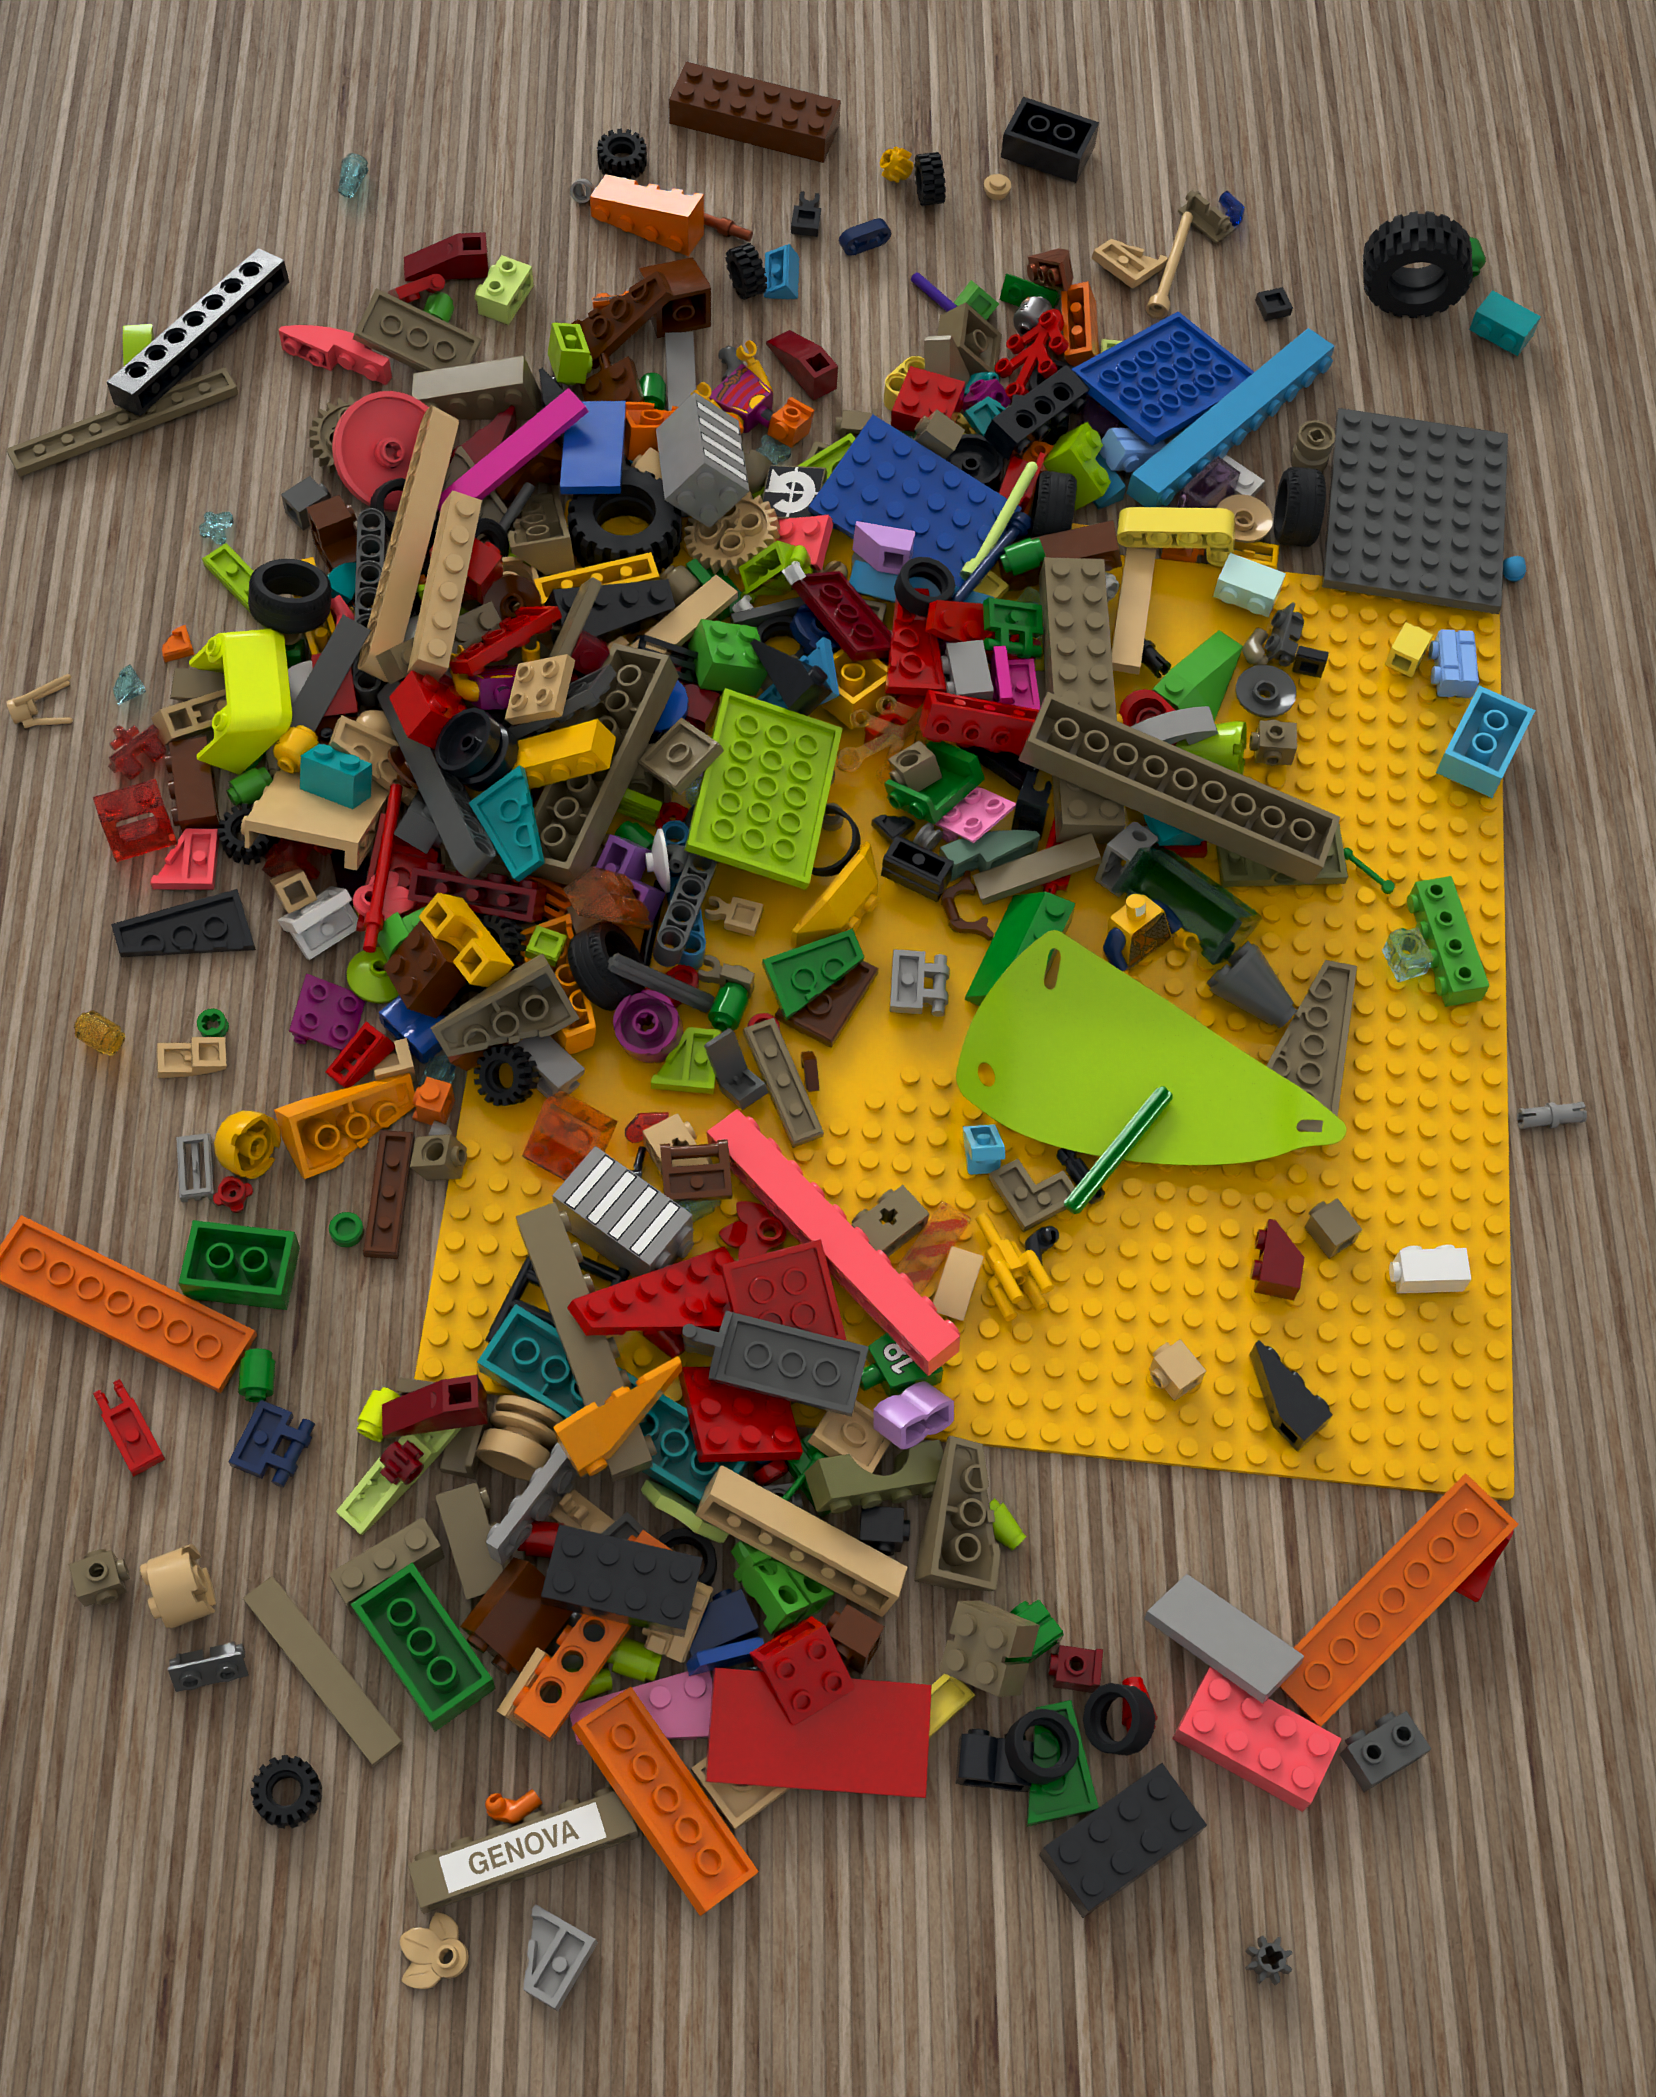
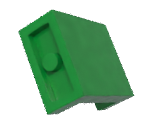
M929 741L926 744V747L935 755L942 775L941 779L919 792L890 779L884 783L888 793L887 799L895 809L904 810L915 818L923 819L934 825L985 780L977 755L944 741Z

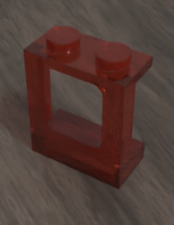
M156 779L93 797L100 823L116 862L178 844ZM146 813L154 814L152 817L116 827L119 821Z

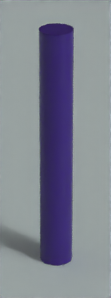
M916 272L913 274L911 282L946 312L957 307L955 303L920 273Z

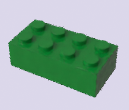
M413 1562L351 1604L355 1615L434 1732L496 1689L493 1678Z

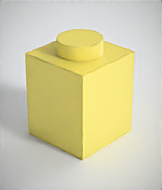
M1405 622L1391 647L1385 666L1413 677L1427 651L1433 634Z

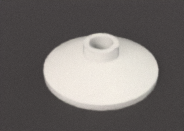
M657 829L653 840L652 852L645 853L647 872L655 873L661 888L665 893L670 892V871L667 847L663 830Z

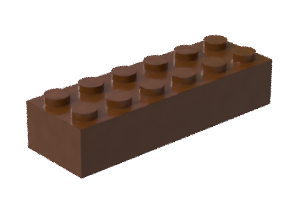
M685 62L669 98V124L824 163L840 125L841 100Z

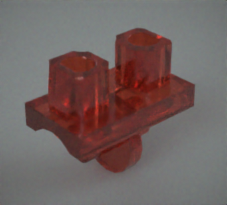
M152 724L142 733L139 732L135 725L127 731L120 725L114 728L113 732L117 738L109 743L114 751L119 750L109 757L111 763L108 767L114 773L119 770L129 780H133L144 769L135 757L144 752L153 763L166 754V748L159 739L158 728Z

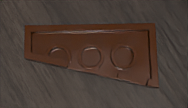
M659 271L654 272L631 286L629 293L622 297L619 295L609 300L610 304L601 310L595 308L588 313L589 317L583 321L577 319L571 323L580 324L590 355L592 356V368L597 369L600 366L597 360L599 355L602 357L601 354L606 353L611 356L674 297L667 278L663 273Z

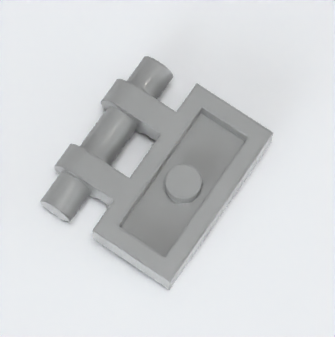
M893 949L890 1012L922 1014L923 1003H929L932 1005L933 1016H944L945 1006L948 1004L949 997L946 991V980L949 979L950 968L947 966V956L937 954L934 956V963H925V951ZM924 977L933 980V989L924 988Z

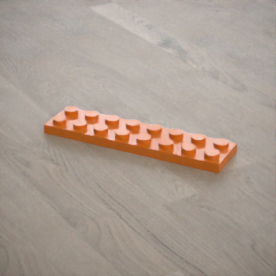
M22 1215L0 1245V1284L219 1393H222L240 1364V1360L244 1357V1352L250 1348L257 1337L255 1330Z
M1465 1473L1294 1647L1295 1650L1304 1655L1302 1664L1279 1688L1316 1725L1321 1727L1519 1523Z

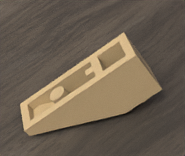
M223 689L160 709L152 717V721L163 747L169 745L171 741L189 739L212 730L214 715L227 705L226 690Z

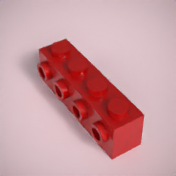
M928 690L918 723L922 737L932 742L949 741L961 747L977 746L994 753H1000L1001 751L1011 752L1020 757L1039 710Z

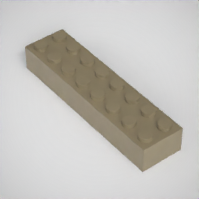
M613 643L609 651L610 654L602 666L611 664L617 674L609 684L611 688L599 697L601 701L595 707L584 711L582 708L575 723L577 725L598 719L616 737L610 768L545 785L534 808L545 864L529 874L530 876L581 888L639 764L637 761L642 757L679 678L669 655Z

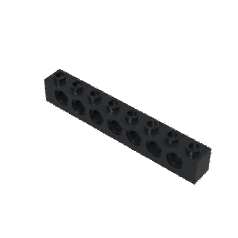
M259 248L255 250L107 381L113 403L138 416L145 413L290 283L284 260Z

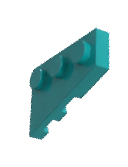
M519 765L469 802L513 879L518 882L545 864L525 768Z

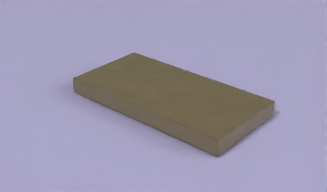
M377 288L353 336V340L420 372L471 364L482 339Z

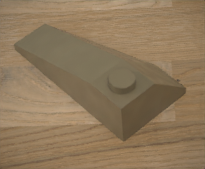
M558 491L531 495L521 510V519H516L514 523L515 530L510 531L508 534L511 553L545 575L576 570L571 538Z
M542 953L506 974L433 1025L431 1030L446 1056L450 1057L487 1049L488 1046L506 1042L509 1044L517 1043L525 1038L550 1036L580 1018Z

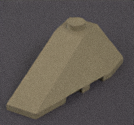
M954 1436L947 1438L919 1545L914 1581L946 1589L996 1590L1001 1554L999 1543L995 1542L992 1524L995 1522L994 1511L990 1510L987 1493L989 1480L983 1444Z

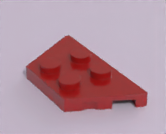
M381 813L365 885L369 884L371 877L376 873L386 814ZM395 835L389 871L398 873V886L409 890L412 868L423 867L426 865V862L437 863L438 852L430 848L426 854ZM365 897V899L371 903V898ZM418 902L413 909L400 914L401 918L425 907L428 903ZM359 914L356 931H366L363 927L365 916Z

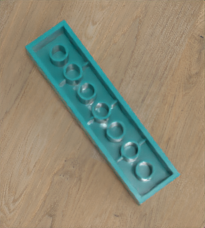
M515 1304L478 1359L479 1371L518 1396L552 1409L565 1420L585 1406L557 1330ZM627 1372L633 1389L637 1387L635 1383L638 1379ZM664 1394L645 1415V1422L639 1424L643 1436L650 1434L657 1455L652 1456L653 1467L642 1472L699 1506L707 1484L721 1465L742 1475L750 1462L699 1463L687 1409Z

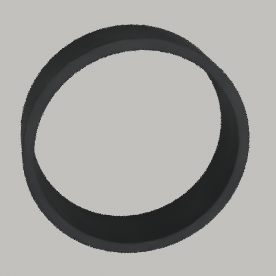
M826 805L825 814L840 815L849 821L852 828V842L846 855L837 863L824 868L813 867L812 874L816 876L827 877L839 874L860 849L861 837L856 823L845 811L832 805Z

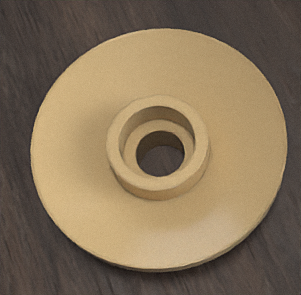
M1243 494L1231 495L1223 499L1216 507L1228 509L1234 513L1235 541L1252 543L1266 537L1271 530L1273 523L1271 511L1266 504L1253 496Z

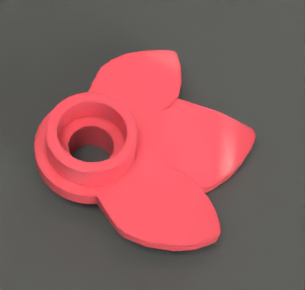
M389 871L382 914L385 916L384 921L396 912L400 915L410 911L418 903V901L408 900L409 890L398 886L399 874ZM375 875L371 877L368 885L359 887L353 895V905L362 916H365L366 912L370 909V902L365 897H372Z

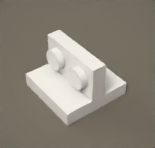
M330 886L316 895L318 900L278 919L283 930L290 932L307 960L314 958L356 931L358 916L349 904L352 898L346 889Z

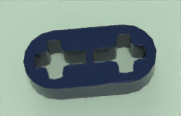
M877 218L846 229L840 235L838 241L844 252L852 256L885 244L890 239L892 233L887 223L883 219Z

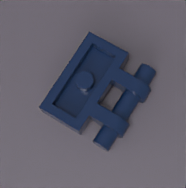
M260 1400L228 1462L231 1467L261 1479L268 1467L274 1468L277 1471L271 1482L284 1488L289 1476L293 1477L298 1468L296 1462L303 1448H308L312 1440L310 1434L315 1427V1423L308 1419H302L298 1429L290 1427L289 1425L294 1417L292 1412ZM282 1439L291 1442L284 1457L275 1454Z

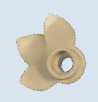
M436 1912L432 1917L429 1929L422 1927L412 1928L400 1937L401 1950L406 1958L412 1961L402 1978V1982L409 1987L415 1989L432 1988L442 1978L450 1979L457 1977L467 1967L468 1950L459 1941L458 1925L446 1914ZM452 1951L453 1958L451 1962L444 1964V1956L447 1952Z

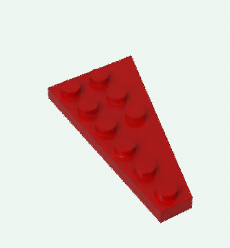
M724 1246L572 1299L567 1309L586 1336L624 1335L626 1331H643L644 1335H656L658 1331H671L672 1334H683L682 1329L686 1324H693L695 1327L719 1332L725 1312H731L720 1265L734 1262L735 1260Z

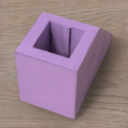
M856 521L852 550L875 570L899 575L902 566L912 559L916 531Z

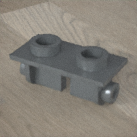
M1294 602L1285 609L1276 612L1271 622L1273 626L1271 636L1265 644V649L1267 650L1265 656H1267L1268 662L1274 658L1284 667L1289 666L1295 660L1298 647L1296 642L1300 639L1304 625L1302 614L1293 612Z
M234 1641L210 1647L211 1658L204 1659L203 1649L176 1654V1658L169 1660L170 1667H168L175 1691L193 1690L201 1686L229 1682L237 1678L249 1676L244 1661L245 1649L243 1643L236 1645Z

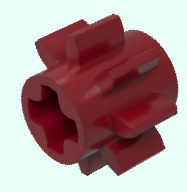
M396 1441L380 1457V1462L385 1466L380 1471V1474L391 1484L398 1485L402 1481L405 1485H408L422 1472L424 1464L419 1459L424 1453L413 1443L406 1441L402 1445Z

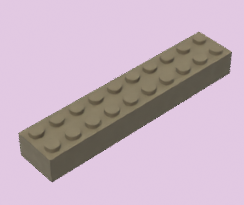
M1044 557L1038 580L1040 605H1042L1043 614L1042 639L1046 694L1050 692L1117 721L1104 559ZM1052 775L1056 843H1064L1092 833L1095 843L1108 844L1124 830V805Z
M1047 692L1018 759L1023 763L1308 885L1312 884L1324 867L1340 817L1050 692Z

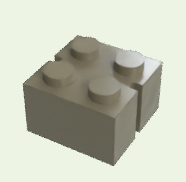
M981 1600L958 1601L949 1632L954 1634L955 1638L947 1640L939 1671L997 1697L1021 1695L1029 1663L1024 1661L1005 1662L1006 1657H1031L1040 1625Z

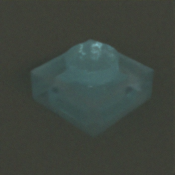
M446 1055L430 1057L418 1086L421 1087L424 1084L426 1077L452 1083L456 1066L450 1063Z

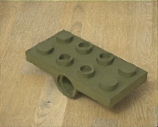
M1339 823L1324 867L1311 885L1345 884L1348 879ZM1216 845L1221 887L1308 885Z

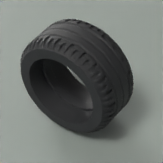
M1290 467L1283 472L1278 486L1274 511V534L1280 544L1310 547L1317 541L1323 522L1326 500V482L1320 470Z
M1043 471L1039 474L1031 514L1033 528L1029 532V538L1071 530L1077 490V480L1072 474Z
M297 559L269 561L255 569L251 575L248 596L250 613L261 625L280 633L300 634L312 631L325 623L330 614L331 583L322 570L308 562ZM291 594L302 598H286L278 595Z
M602 921L581 931L570 940L568 962L572 975L584 995L596 1006L613 1011L616 1010L624 998L644 991L646 987L608 970L609 958L618 953L643 965L644 962L633 941L621 928L612 923Z

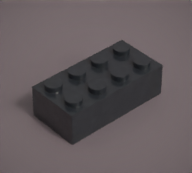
M559 1524L541 1594V1604L684 1637L703 1558Z
M1161 1763L1047 1844L1039 1856L1081 1917L1084 1918L1199 1835L1207 1824L1164 1764Z

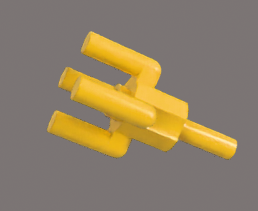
M987 1213L977 1216L976 1221L991 1247L986 1250L985 1259L994 1276L987 1281V1288L1005 1321H1011L1018 1315L1012 1304L1018 1303L1024 1298L1018 1287L1019 1285L1023 1287L1035 1311L1045 1309L1047 1303L1041 1292L1043 1294L1053 1290L1054 1286L1035 1252L1027 1250L1021 1254L1015 1241L1001 1239Z

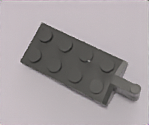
M608 664L570 683L561 717L512 725L505 720L506 711L493 709L486 710L485 712L492 716L497 723L510 730L517 738V741L522 740L529 733L533 732L534 735H538L550 727V723L556 720L559 723L567 721L580 708L587 711L595 707L601 701L599 697L611 688L609 684L617 674L611 664Z
M730 1311L725 1312L719 1332L695 1327L693 1324H686L683 1327L684 1350L688 1353L713 1357L708 1381L852 1417L869 1349L868 1346Z

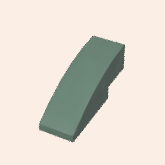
M1029 830L986 832L975 843L961 838L941 846L939 857L943 856L954 861L952 878L950 880L952 882L964 876L966 870L972 872L978 869L979 872H983L1037 852L1040 835L1037 831Z

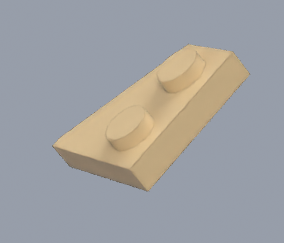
M1113 239L1096 248L1091 258L1132 289L1164 269L1168 261L1166 256L1160 255L1157 260L1143 255L1144 249L1128 246L1123 242Z

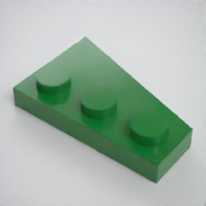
M852 928L763 959V968L785 1021L862 963L864 955Z

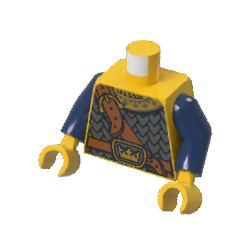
M1132 894L1126 899V905L1109 918L1107 938L1103 945V952L1111 965L1129 975V970L1169 941L1171 934H1175V946L1186 951H1190L1186 946L1187 938L1196 944L1199 943V938L1196 934L1182 929L1183 923L1165 903L1158 899L1150 900L1145 895ZM1129 975L1130 977L1134 978L1142 984V981L1138 976Z

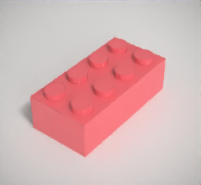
M1210 1666L1204 1674L1172 1739L1303 1812L1312 1803L1342 1738L1269 1698L1262 1704Z

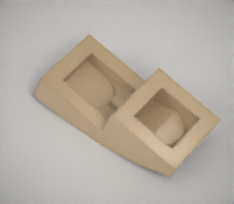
M192 1037L191 1043H157V1078L196 1076L225 1070L227 1067L225 1037Z
M951 1246L933 1301L937 1313L964 1321L984 1256Z

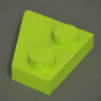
M688 1027L683 1033L678 1046L665 1058L666 1062L660 1071L651 1078V1089L714 1094L716 1077L704 1045L718 1036L720 1030Z

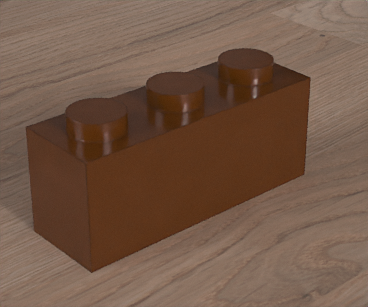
M206 736L169 742L170 754L165 755L168 774L173 773V780L168 781L171 800L176 799L177 806L171 808L174 826L181 827L182 833L186 828L220 829L213 765L197 760V754L209 744Z

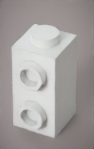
M1441 1245L1435 1249L1408 1246L1399 1250L1395 1259L1389 1265L1390 1280L1395 1282L1397 1294L1463 1292L1471 1281L1467 1248Z

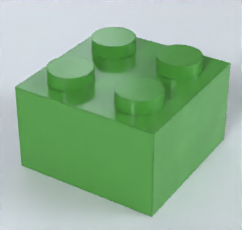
M706 619L700 620L688 644L689 650L698 652V656L694 659L693 664H696L695 673L700 689L723 692L726 688L744 695H757L768 674L750 644L754 639L760 641L757 627Z

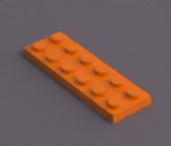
M632 1687L624 1690L571 1727L699 1916H702L759 1872Z

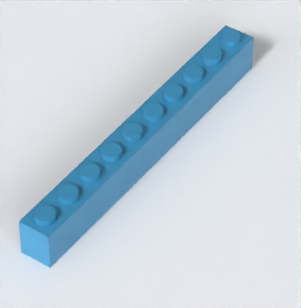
M1307 328L1131 474L1126 494L1144 507L1167 506L1180 490L1185 491L1191 485L1193 479L1198 475L1203 476L1212 463L1216 460L1221 461L1231 447L1240 445L1249 432L1258 430L1268 416L1273 417L1279 411L1281 405L1286 401L1291 402L1303 387H1309L1318 374H1324L1332 365L1333 359L1331 356L1335 346Z

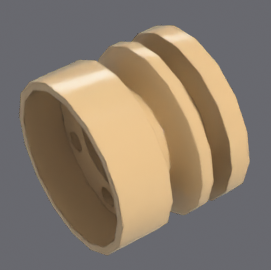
M503 1395L498 1398L495 1405L496 1412H493L490 1417V1422L496 1429L490 1428L484 1431L476 1450V1456L482 1462L503 1474L530 1482L533 1473L539 1467L543 1468L550 1459L551 1453L547 1449H553L557 1443L553 1427L564 1419L555 1411L540 1403L514 1395Z

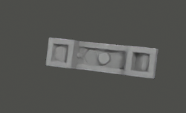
M1209 706L1167 712L1131 726L1169 744L1186 739L1188 744L1191 745L1218 734Z

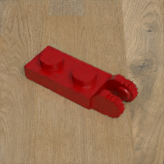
M118 1379L113 1382L114 1390L123 1403L110 1409L109 1401L101 1390L94 1392L93 1395L103 1412L101 1416L134 1477L166 1459L135 1400L130 1398L122 1381Z

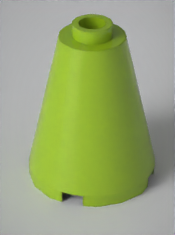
M1233 721L1215 724L1218 734L1191 745L1188 744L1186 739L1177 742L1175 745L1178 748L1243 775L1245 766L1243 756L1247 744L1246 722Z

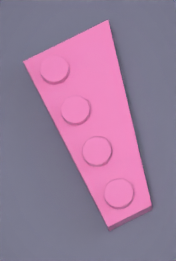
M688 1671L632 1687L667 1739L697 1740V1738L708 1737L712 1694L710 1671L689 1676ZM624 1690L578 1703L570 1714L572 1726ZM575 1734L577 1745H583Z

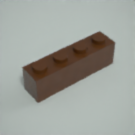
M1113 520L1031 538V540L1039 538L1045 555L1049 558L1104 559L1105 571L1122 567ZM1001 559L998 560L1001 578L1009 585L1008 591H1020L1026 587L1039 585L1038 578L1043 562L1037 568L1013 576L1011 571L1005 572Z

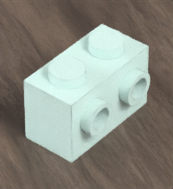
M1230 553L1217 580L1213 597L1225 603L1247 609L1254 614H1260L1269 618L1281 591L1286 573Z

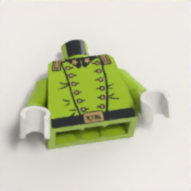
M777 540L738 567L745 588L741 594V600L732 607L733 611L736 613L754 608L752 603H754L758 595H785L793 590L791 585L796 581L805 578V574L813 573V569L810 566L811 557L806 548L802 545L794 546Z

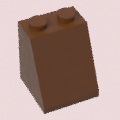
M693 257L638 268L639 282L654 272L659 271L666 276L674 294V297L650 318L657 338L665 337V333L689 332L711 327V286Z

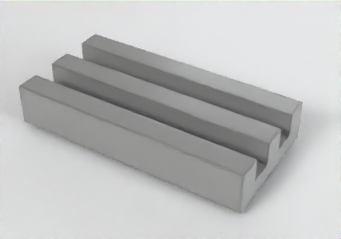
M211 1134L176 1137L179 1197L181 1202H188V1199L194 1198L195 1201L202 1200V1197L207 1196L208 1199H213L215 1182ZM199 1142H204L206 1188H201ZM185 1144H191L194 1188L188 1190Z

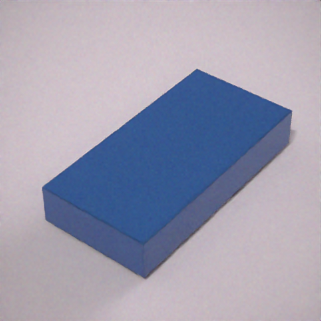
M756 1637L696 1652L686 1663L689 1676L713 1671L714 1668H725L753 1661L749 1653L764 1645L763 1638Z

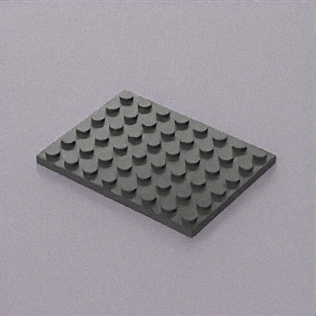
M1338 408L1335 422L1336 436L1333 446L1322 587L1499 614L1502 606L1508 434Z

